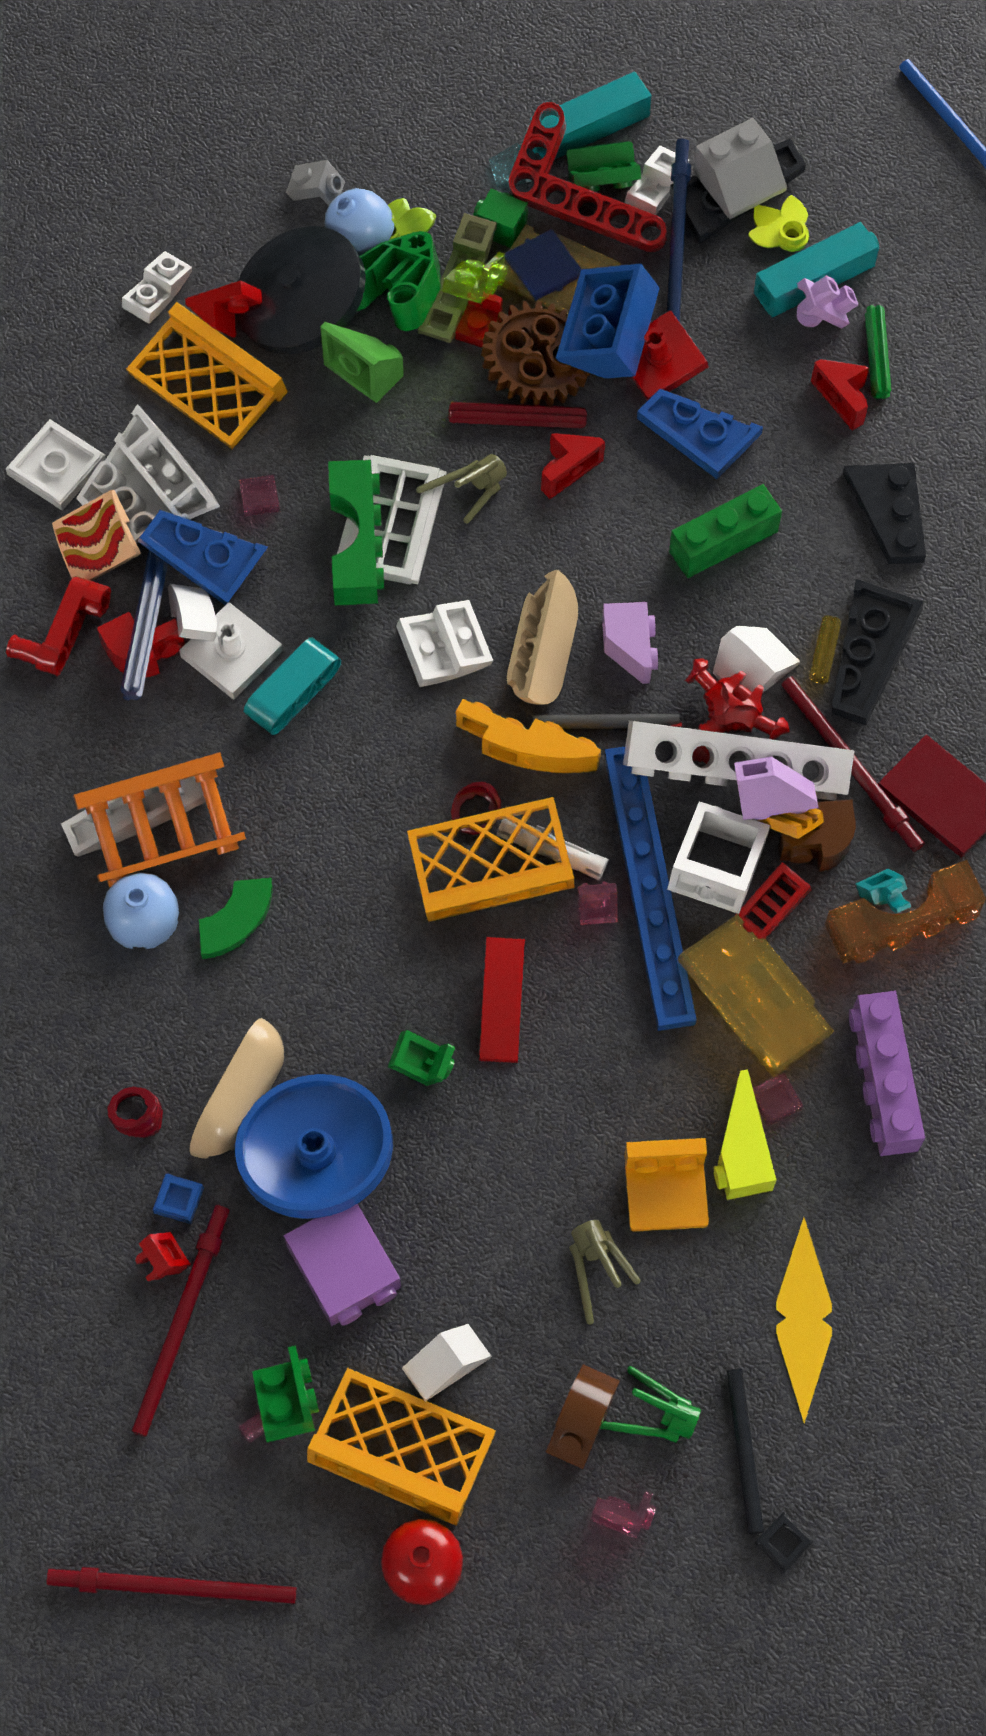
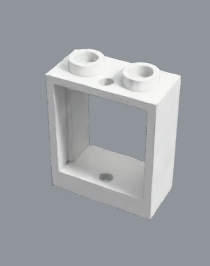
M699 801L673 865L667 890L739 914L764 849L770 825L755 819L743 820L742 815ZM699 831L752 848L741 877L688 859Z

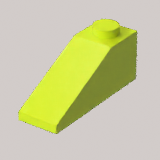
M748 1069L742 1070L739 1073L718 1165L713 1167L717 1188H724L727 1200L773 1191L776 1183V1176Z

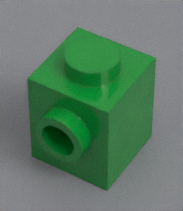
M491 188L485 200L480 199L478 201L473 216L496 222L497 227L493 241L513 249L527 225L528 203L515 198L509 193H502Z

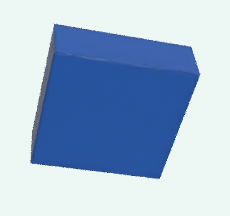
M165 1174L153 1207L154 1214L192 1224L204 1190L203 1184Z

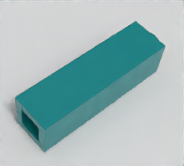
M635 71L559 105L564 112L567 126L555 159L566 155L568 149L584 147L650 116L652 95ZM554 115L546 116L542 120L541 125L545 128H553L558 124L559 118ZM542 147L532 149L534 153H539L542 158H544L547 152Z
M859 222L756 274L754 294L771 318L799 305L806 298L805 293L797 286V283L802 279L806 278L816 283L827 275L833 278L837 285L874 267L879 251L878 239L873 232H868L862 222Z

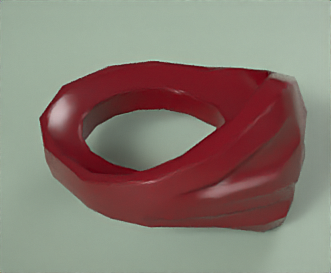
M473 782L463 787L453 800L451 808L452 820L460 819L461 807L466 801L472 800L475 796L485 798L490 803L488 807L489 812L501 809V799L496 789L487 782ZM487 823L480 825V827L485 828ZM470 827L460 829L462 833L473 836L480 834Z
M133 1086L122 1089L112 1097L107 1107L108 1119L120 1133L129 1137L145 1138L153 1136L160 1131L163 1110L159 1099L149 1090ZM137 1096L145 1100L147 1110L138 1120H125L117 1116V1107L124 1099Z

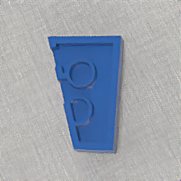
M659 389L637 411V419L715 479H718L762 434L763 427L752 422L750 426L733 420V415L722 411L720 414L701 408L698 402Z
M159 510L138 539L140 544L224 605L230 601L268 548V546L259 543L253 544L238 539L237 536L227 532L221 533L203 527L200 523Z

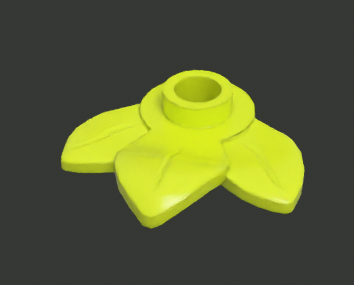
M790 195L783 203L781 210L762 205L754 207L753 219L756 228L748 234L754 243L765 248L780 247L790 252L799 251L807 245L809 231L805 224L808 219V212L796 197Z

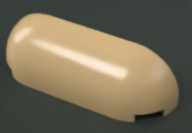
M559 570L546 574L544 577L547 581L540 586L534 595L530 592L528 593L522 608L507 672V684L512 687L514 694L524 702L535 705L549 704L560 694L578 619V603L575 591L567 577Z
M259 1018L251 1026L203 1110L190 1143V1154L192 1156L207 1159L208 1156H216L229 1150H234L237 1132L242 1120L253 1104L271 1089L284 1062V1047L277 1030L265 1019Z

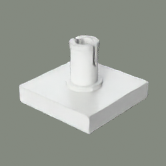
M228 602L215 615L217 636L214 642L190 639L179 652L182 659L234 700L283 651V647L279 641Z

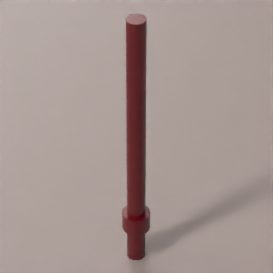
M791 676L784 680L781 686L829 747L851 750L794 677ZM854 754L851 774L885 816L883 821L892 832L897 831L912 852L921 849L925 843L909 824V816L901 806L896 807Z
M215 1205L205 1233H200L195 1247L198 1251L131 1430V1432L137 1435L147 1437L213 1256L217 1257L223 1242L220 1236L230 1212L226 1207Z
M82 1567L81 1571L49 1568L47 1573L48 1586L79 1588V1592L97 1593L98 1589L289 1604H296L297 1587L104 1573L95 1567Z

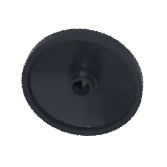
M300 227L276 236L251 257L238 281L241 280L260 289L262 292V303L249 307L247 312L235 313L237 321L245 334L257 346L272 353L298 354L321 346V325L327 322L345 328L360 306L365 291L366 274L359 253L346 237L337 231L325 227Z

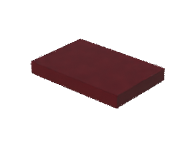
M927 734L878 783L894 803L901 806L906 813L960 858H963L986 834V783Z

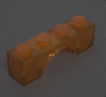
M965 860L933 872L927 885V900L919 908L911 912L902 914L887 913L875 908L862 898L830 910L825 926L842 963L844 964L855 960L856 963H861L874 957L876 951L887 947L890 950L899 949L907 945L911 938L922 934L925 937L934 936L943 931L946 925L956 921L959 924L973 921L980 915L986 897L968 861Z

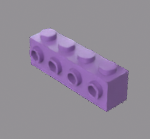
M896 991L858 995L853 1009H849V1022L851 1031L857 1034L859 1044L856 1046V1059L859 1069L863 1068L866 1082H863V1096L865 1104L871 1107L873 1119H870V1132L874 1143H878L880 1156L918 1152L925 1140V1134Z

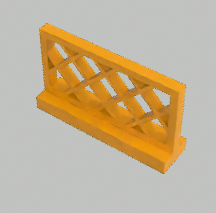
M176 302L168 311L170 315L169 320L126 370L135 379L233 450L274 400L280 402L288 391L282 377ZM173 331L182 337L183 348L165 350L164 341ZM199 353L208 355L209 367L190 368L189 355ZM184 356L185 370L166 372L165 358ZM160 359L161 374L145 375L140 371L147 361ZM231 372L235 375V386L217 388L215 374ZM210 375L211 389L192 392L191 377ZM186 378L187 393L172 395L168 392L167 381ZM257 391L263 395V398L256 406L243 407V392ZM236 394L237 408L218 410L217 396ZM212 397L213 412L198 414L194 411L193 400ZM182 401H188V406ZM238 416L239 426L230 436L220 430L219 419ZM208 420H214V425Z
M554 797L407 831L428 922L575 888L574 876ZM548 809L551 822L544 833L526 824L533 812ZM523 814H524V816L522 817L521 820H519L518 818L514 817V816H518V815H523ZM507 819L517 825L507 842L489 832L497 820ZM487 823L485 828L478 826L480 824ZM467 827L480 833L470 851L453 841L458 831ZM522 829L539 838L530 855L512 846ZM552 830H554L556 841L548 837ZM450 832L448 837L444 836L441 833ZM434 836L444 843L432 859L419 851L417 839ZM485 837L503 847L493 864L475 854ZM544 842L559 850L561 862L544 865L534 858ZM449 846L466 855L456 873L438 863ZM507 851L525 860L519 872L508 874L498 868ZM471 859L489 869L482 881L472 883L461 876ZM422 860L430 864L425 872ZM530 864H532V865H534L535 867H537V868H534V869H529V870H527L528 867L530 866ZM434 868L452 877L444 890L429 893L427 879ZM493 873H496V874H498V875L500 876V877L491 878V876L493 875ZM457 881L463 884L461 886L454 887Z
M347 1368L323 1421L308 1446L307 1462L457 1526L496 1430ZM351 1382L366 1388L371 1401L350 1408L345 1394ZM375 1393H378V1394L383 1395V1396L377 1398V1396H376ZM392 1401L404 1404L408 1417L388 1424L381 1405ZM342 1403L345 1410L337 1413ZM375 1408L382 1426L361 1434L354 1415ZM413 1409H416L420 1412L414 1414ZM431 1416L441 1420L445 1432L425 1440L418 1421ZM346 1418L349 1419L355 1434L354 1437L343 1441L327 1436L332 1423ZM412 1424L419 1442L398 1450L391 1431ZM450 1424L458 1428L452 1430ZM470 1432L483 1438L479 1450L462 1455L455 1437ZM385 1434L392 1452L380 1457L369 1454L364 1441ZM449 1439L456 1458L435 1465L428 1447ZM359 1444L360 1449L355 1448L352 1445ZM423 1450L430 1468L418 1473L407 1470L402 1457ZM396 1459V1462H397L398 1465H395V1464L391 1463L390 1461ZM474 1460L469 1471L466 1463ZM460 1465L466 1479L461 1491L459 1492L445 1486L439 1473ZM433 1475L435 1481L430 1480V1479H428L427 1477H430V1476Z

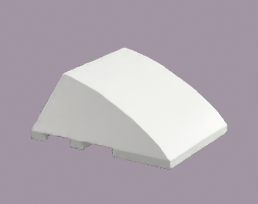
M137 404L131 413L134 417L122 434L119 432L114 439L116 444L106 460L99 462L77 496V500L83 506L106 492L115 490L130 521L127 523V526L136 543H138L139 537L159 510L190 520L220 507L212 492Z

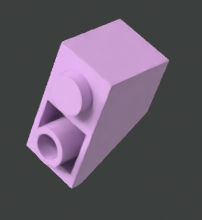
M647 602L603 604L604 653L642 684L650 683L651 671L658 670L657 648L650 647V637H655V616H648Z
M766 757L734 763L743 820H763L772 815L784 813L800 814L809 809L818 808L814 782L775 758Z

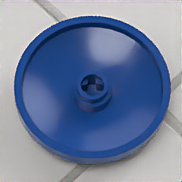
M325 1074L297 1077L277 1085L262 1095L242 1120L235 1142L238 1170L251 1195L263 1206L274 1212L289 1217L306 1219L321 1218L343 1212L365 1199L378 1186L386 1174L393 1152V1136L390 1122L383 1105L376 1096L355 1081Z

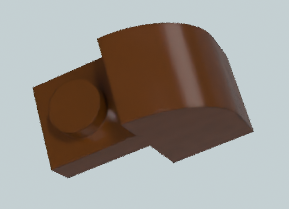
M852 799L818 802V808L816 809L823 812L824 823L799 839L782 833L778 845L780 861L790 860L792 863L800 864L809 862L812 858H817L819 872L829 870L841 863L850 849L856 828Z
M582 1365L562 1407L546 1453L583 1469L599 1429L608 1413L620 1380Z

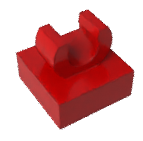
M171 1232L149 1234L139 1243L143 1252L137 1255L136 1263L144 1264L150 1261L153 1266V1271L145 1277L147 1281L160 1280L166 1275L180 1274L191 1265Z

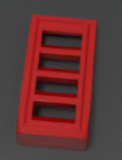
M782 862L741 908L740 913L733 917V920L762 944L811 891V886ZM781 879L796 891L792 897L777 885ZM771 890L786 902L783 907H780L767 895ZM761 901L777 913L773 918L757 906ZM751 911L767 924L763 929H760L746 917Z

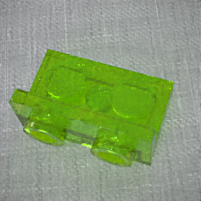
M498 252L486 265L477 260L469 259L466 262L462 261L444 278L441 291L481 304L490 294L493 295L498 285H503L508 271V266L503 265L506 254Z

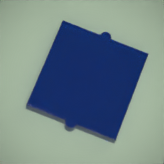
M552 229L533 239L527 238L524 244L504 253V259L535 301L556 290L562 291L563 286L579 279L581 267Z

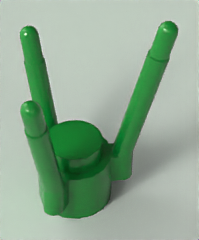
M629 1366L627 1372L669 1400L666 1402L637 1388L632 1390L633 1396L664 1411L660 1423L666 1425L667 1428L662 1429L603 1421L600 1429L660 1437L677 1443L679 1436L690 1439L701 1409L691 1405L692 1401L678 1396L651 1377Z

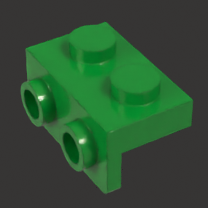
M630 141L568 149L566 151L569 182L591 191H599V185L612 183L613 188L631 187L634 180L642 179L641 168L635 162L633 143Z

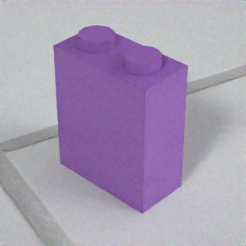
M358 1204L331 1216L314 1218L284 1235L289 1252L331 1327L339 1322L344 1326L355 1321L362 1315V1309L373 1303L376 1306H381L397 1296L396 1290L401 1288L399 1275Z

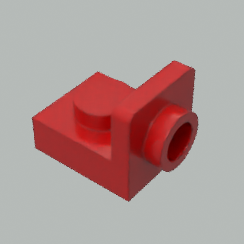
M470 288L468 305L455 331V339L482 348L484 334L488 332L490 322H496L498 313L502 312L503 299L491 291Z

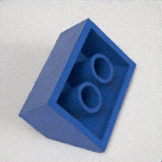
M642 264L581 269L556 356L559 362L605 379L634 377L636 375L645 343L644 336L648 331L660 288Z

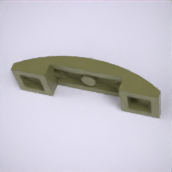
M464 213L453 240V251L441 279V289L425 321L418 328L419 334L449 343L452 342L456 335L455 331L468 305L470 288L477 289L496 231V222Z

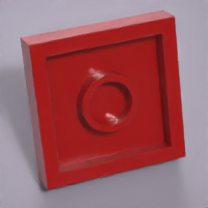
M670 310L650 323L648 331L644 336L645 343L636 375L631 378L648 401L659 389L670 392L709 366L703 354Z

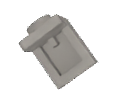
M328 160L295 165L286 193L293 201L321 197L329 206L342 193L345 181Z

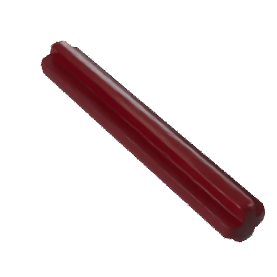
M451 402L448 418L451 423L584 428L587 421V411L584 407Z

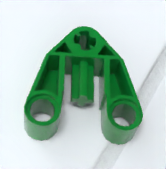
M424 231L413 232L379 243L360 255L365 268L366 283L363 298L357 311L365 309L388 288L387 299L396 327L403 331H411L423 324L441 289L440 264L431 234Z

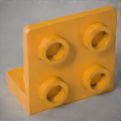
M706 1138L626 1143L624 1159L631 1231L706 1228L708 1226L709 1217L704 1162L707 1155Z

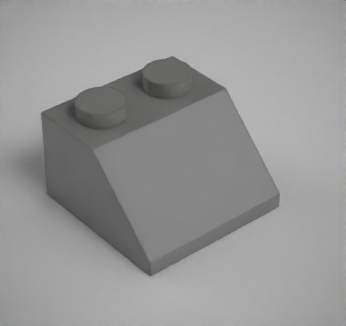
M754 118L696 146L693 172L729 219L787 190L773 143Z

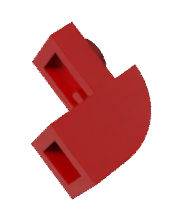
M130 612L97 627L101 645L113 665L123 673L134 625V619ZM175 618L155 628L146 677L160 673L157 663L158 659L172 657L185 645L184 638L179 637L177 620Z

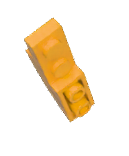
M462 699L456 710V726L482 738V754L501 762L521 768L552 773L597 771L600 765L601 749L597 748L594 742L584 737L576 738L564 732L563 728L554 722H543L535 718L528 730L521 722L514 718L507 717L505 719L492 713V710L483 703H471L465 699Z

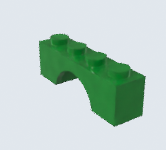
M371 460L328 462L331 511L349 518L359 531L354 542L346 550L332 556L335 606L378 604L377 590H385L384 568H376V558H383L382 536H375V526H382L381 504L374 505L373 495H380L379 473H372Z

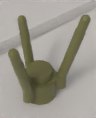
M489 454L480 461L475 460L461 469L417 487L416 491L417 493H423L460 477L462 478L454 483L457 488L469 482H472L478 489L485 488L486 491L463 519L464 523L468 524L490 497L501 489L498 482L506 477L507 471L504 463L498 456Z
M599 1220L585 1222L573 1229L571 1235L575 1243L569 1247L575 1261L583 1310L588 1325L594 1323L583 1261L584 1256H586L587 1261L600 1259L606 1273L616 1288L621 1287V1281L607 1255L609 1251L634 1284L638 1285L641 1282L633 1267L614 1243L610 1232L604 1231Z

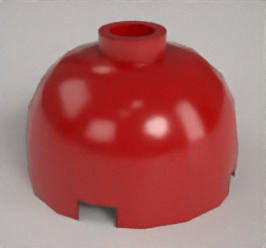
M417 1519L405 1522L390 1534L383 1546L381 1567L384 1579L394 1595L411 1604L428 1605L434 1603V1601L441 1600L455 1589L462 1575L463 1555L460 1543L450 1529L437 1521Z

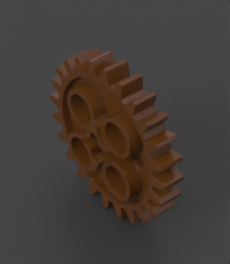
M537 300L535 309H530L528 303L523 301L521 311H518L515 306L510 305L508 315L500 311L497 321L490 322L488 332H485L482 342L481 356L484 357L482 367L483 369H490L487 378L489 381L498 379L497 391L505 388L509 389L507 399L510 400L517 394L520 396V405H524L529 398L533 400L534 405H539L540 400L545 399L547 405L552 406L555 397L560 402L565 403L568 393L575 397L579 386H585L587 376H590L589 372L555 360L567 321V309L557 314L555 313L554 303H551L548 309L545 310L542 308L541 301ZM539 332H546L549 336L541 335ZM508 345H516L520 349H513ZM526 372H532V373L536 374L537 376H536V377L528 376V375L526 374Z

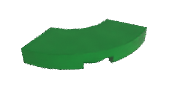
M272 878L234 881L232 896L225 907L213 916L199 919L202 959L217 957L236 949L245 943V939L262 924L272 899Z

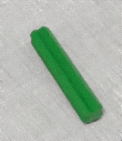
M870 305L866 308L865 322L871 394L875 399H886L890 396L891 379L885 310L881 305Z

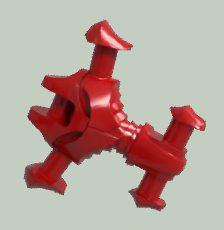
M703 658L693 660V668L685 681L691 684L696 680L706 691L703 698L708 706V718L710 719L706 723L700 724L697 730L725 733L731 730L751 732L753 728H756L770 735L769 739L772 740L790 732L788 722L784 717H780L775 722L761 715L763 712L761 697L764 687L759 684L751 692L743 686L742 682L747 676L745 672L740 671L731 677L721 678L716 681L707 671L708 660ZM682 722L671 726L682 727ZM705 746L697 747L692 754V760L699 761L700 763L703 761L705 764L709 762V750Z

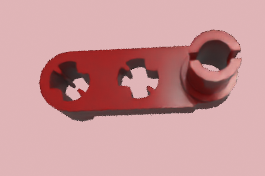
M73 577L66 589L45 642L39 644L14 634L7 644V657L34 664L38 670L56 676L60 675L70 656L86 615L90 614L101 618L106 613L110 604L111 588L81 577Z

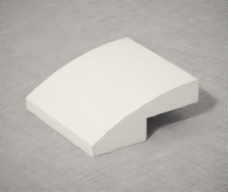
M469 600L436 605L433 613L400 618L396 625L419 687L445 682L473 673L491 665L493 662Z

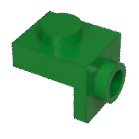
M405 1030L399 1035L388 1067L429 1086L445 1080L451 1073L454 1066L452 1055L455 1046L449 1043L439 1046L409 1030Z

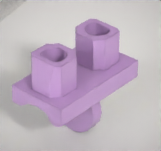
M827 275L816 283L806 278L797 283L798 288L806 295V298L797 307V319L800 324L806 327H815L822 320H825L841 329L849 324L846 313L858 306V301L852 288L845 285L839 289L834 279Z

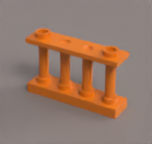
M220 752L73 795L77 810L85 808L87 815L91 814L107 865L108 872L97 875L99 882L107 880L109 887H111L117 880L136 871L216 848L218 855L239 849L238 841L246 839L245 834L241 832L231 835L215 782V778L218 777L216 770L224 767ZM193 776L196 783L200 782L217 838V840L195 846L178 789L182 787L180 780ZM155 787L159 788L160 794L164 793L181 848L180 851L160 857L142 801L145 798L144 791ZM121 797L124 804L128 803L145 860L126 867L122 866L106 813V809H109L107 801Z

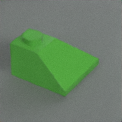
M324 322L321 325L324 365L375 403L404 376L403 357L393 345H386L376 337Z

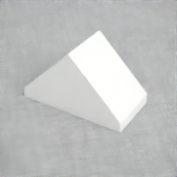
M469 1324L439 1333L404 1365L402 1370L426 1402L489 1360L491 1355Z

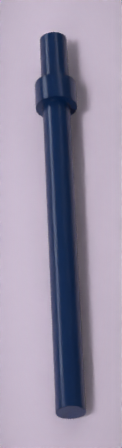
M687 139L676 140L675 163L671 165V181L674 182L667 312L671 310L679 322L687 183L691 180V165L688 163L689 140Z

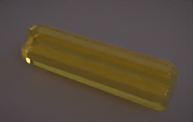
M826 615L822 618L809 679L814 683L826 684L828 682L841 626V620L838 617Z

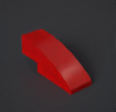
M486 937L480 1061L518 1063L525 939Z

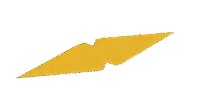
M803 1218L776 1301V1310L786 1317L776 1325V1334L801 1416L805 1423L832 1337V1327L822 1320L832 1312V1303L805 1218Z

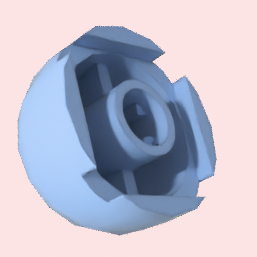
M355 188L343 192L330 203L325 213V228L342 234L350 241L359 255H362L379 243L390 239L394 231V222L391 220L393 213L386 202L374 192Z
M145 872L127 874L117 880L106 893L103 903L104 922L112 938L124 947L131 949L133 947L155 948L167 941L176 930L179 915L178 901L167 882L158 876Z

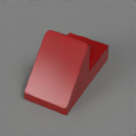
M240 280L185 298V305L212 328L234 338L236 337L234 313H244L249 310V307L261 304L262 292L260 289Z
M820 359L814 363L811 382L853 431L862 426L865 421L868 405L866 398L859 389L866 383L869 368L862 365Z
M551 434L550 452L556 459L551 460L542 471L541 491L549 499H552L604 461L605 442L603 439L590 436Z

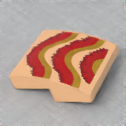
M115 490L106 492L52 523L58 546L72 578L77 576L93 581L141 554L127 526V523L130 521Z

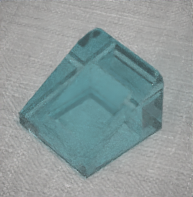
M518 143L489 159L497 187L499 188L509 186V176L521 148ZM522 179L518 184L531 182L532 180Z

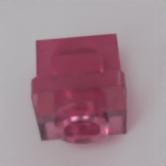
M645 1490L637 1513L631 1511V1505L622 1499L608 1496L607 1500L598 1497L591 1521L637 1539L640 1528L649 1530L657 1507L650 1505L653 1493Z

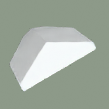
M736 626L721 638L713 674L720 680L743 671L747 676L742 685L753 692L761 684L764 687L762 692L764 693L797 667L800 661L767 628Z

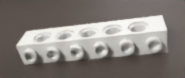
M629 721L623 765L632 767L631 774L654 777V770L669 771L668 779L690 781L692 774L706 776V784L727 786L728 779L737 780L736 772L729 766V758L734 752L741 751L746 756V761L778 756L784 765L802 776L804 765L813 760L819 767L818 776L812 781L814 782L816 797L819 799L836 801L837 794L848 795L854 750ZM663 741H668L673 747V756L667 762H660L655 755L657 745ZM699 746H705L710 753L709 762L703 767H697L692 760V754Z

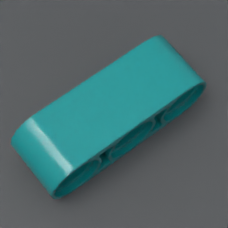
M308 638L250 696L243 712L271 735H276L334 677L340 668L342 660L315 638Z

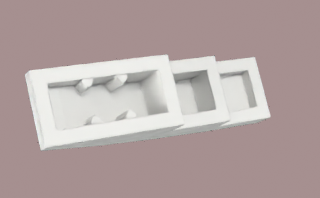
M194 776L180 780L182 787L178 789L185 813L206 802L200 782L196 783ZM158 787L145 790V798L142 801L151 829L171 820L164 793L160 794ZM122 797L107 801L109 809H106L115 843L137 835L128 803L124 804ZM86 810L61 823L75 856L79 857L101 849L91 814L87 815Z

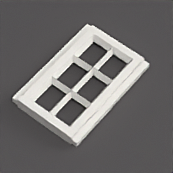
M364 455L363 460H371L372 473L380 474V472L399 475L393 499L373 495L374 503L391 506L385 530H375V536H382L383 558L376 559V568H384V580L409 585L411 583L418 584L444 484L421 493L419 504L400 501L406 477L425 480L424 484L429 481L446 475L447 471L385 457ZM397 508L417 511L410 536L391 533ZM349 518L346 520L337 554L346 550L358 535L359 531L356 525ZM389 539L408 543L402 568L383 564Z

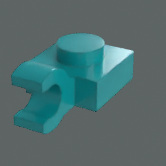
M890 869L883 870L855 884L859 896L874 905L888 903L891 910L896 914L911 907L910 902L906 901L901 893L908 889L903 875Z

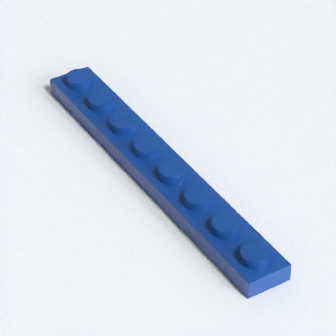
M625 747L605 749L604 758L658 1031L694 1026L697 1019L671 891L667 890L669 880L648 776L631 774L632 767L623 765Z

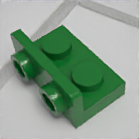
M296 1345L288 1347L291 1362L252 1371L267 1443L315 1431L311 1414L319 1412L314 1388L306 1390L305 1384L312 1382L308 1360L307 1358L299 1360Z

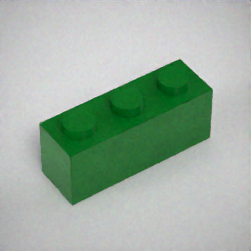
M762 484L671 531L669 552L688 579L777 533L782 510L765 485Z

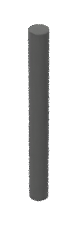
M679 713L532 716V723L536 718L543 722H554L563 729H628L629 721L667 726L680 723Z

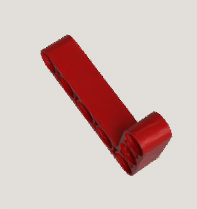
M546 102L538 106L509 176V187L512 195L519 200L527 202L528 207L646 252H656L662 249L667 240L665 222L659 216L549 175L567 125L564 112L558 104ZM554 115L558 117V124L553 128H545L541 123L546 116ZM542 147L546 149L547 152L544 158L541 160L529 158V153L533 148ZM522 179H530L534 182V186L528 192H520L516 189L518 182ZM558 190L565 193V199L560 204L548 202V196L553 191ZM590 202L597 206V211L592 216L581 215L579 213L580 207L584 203ZM619 214L625 215L629 219L628 224L620 229L610 224L612 218ZM651 226L657 227L661 231L660 236L652 241L646 240L642 236L644 229Z

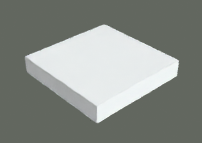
M49 419L6 467V472L8 476L63 511L84 487L99 462L105 461L106 457L105 454Z

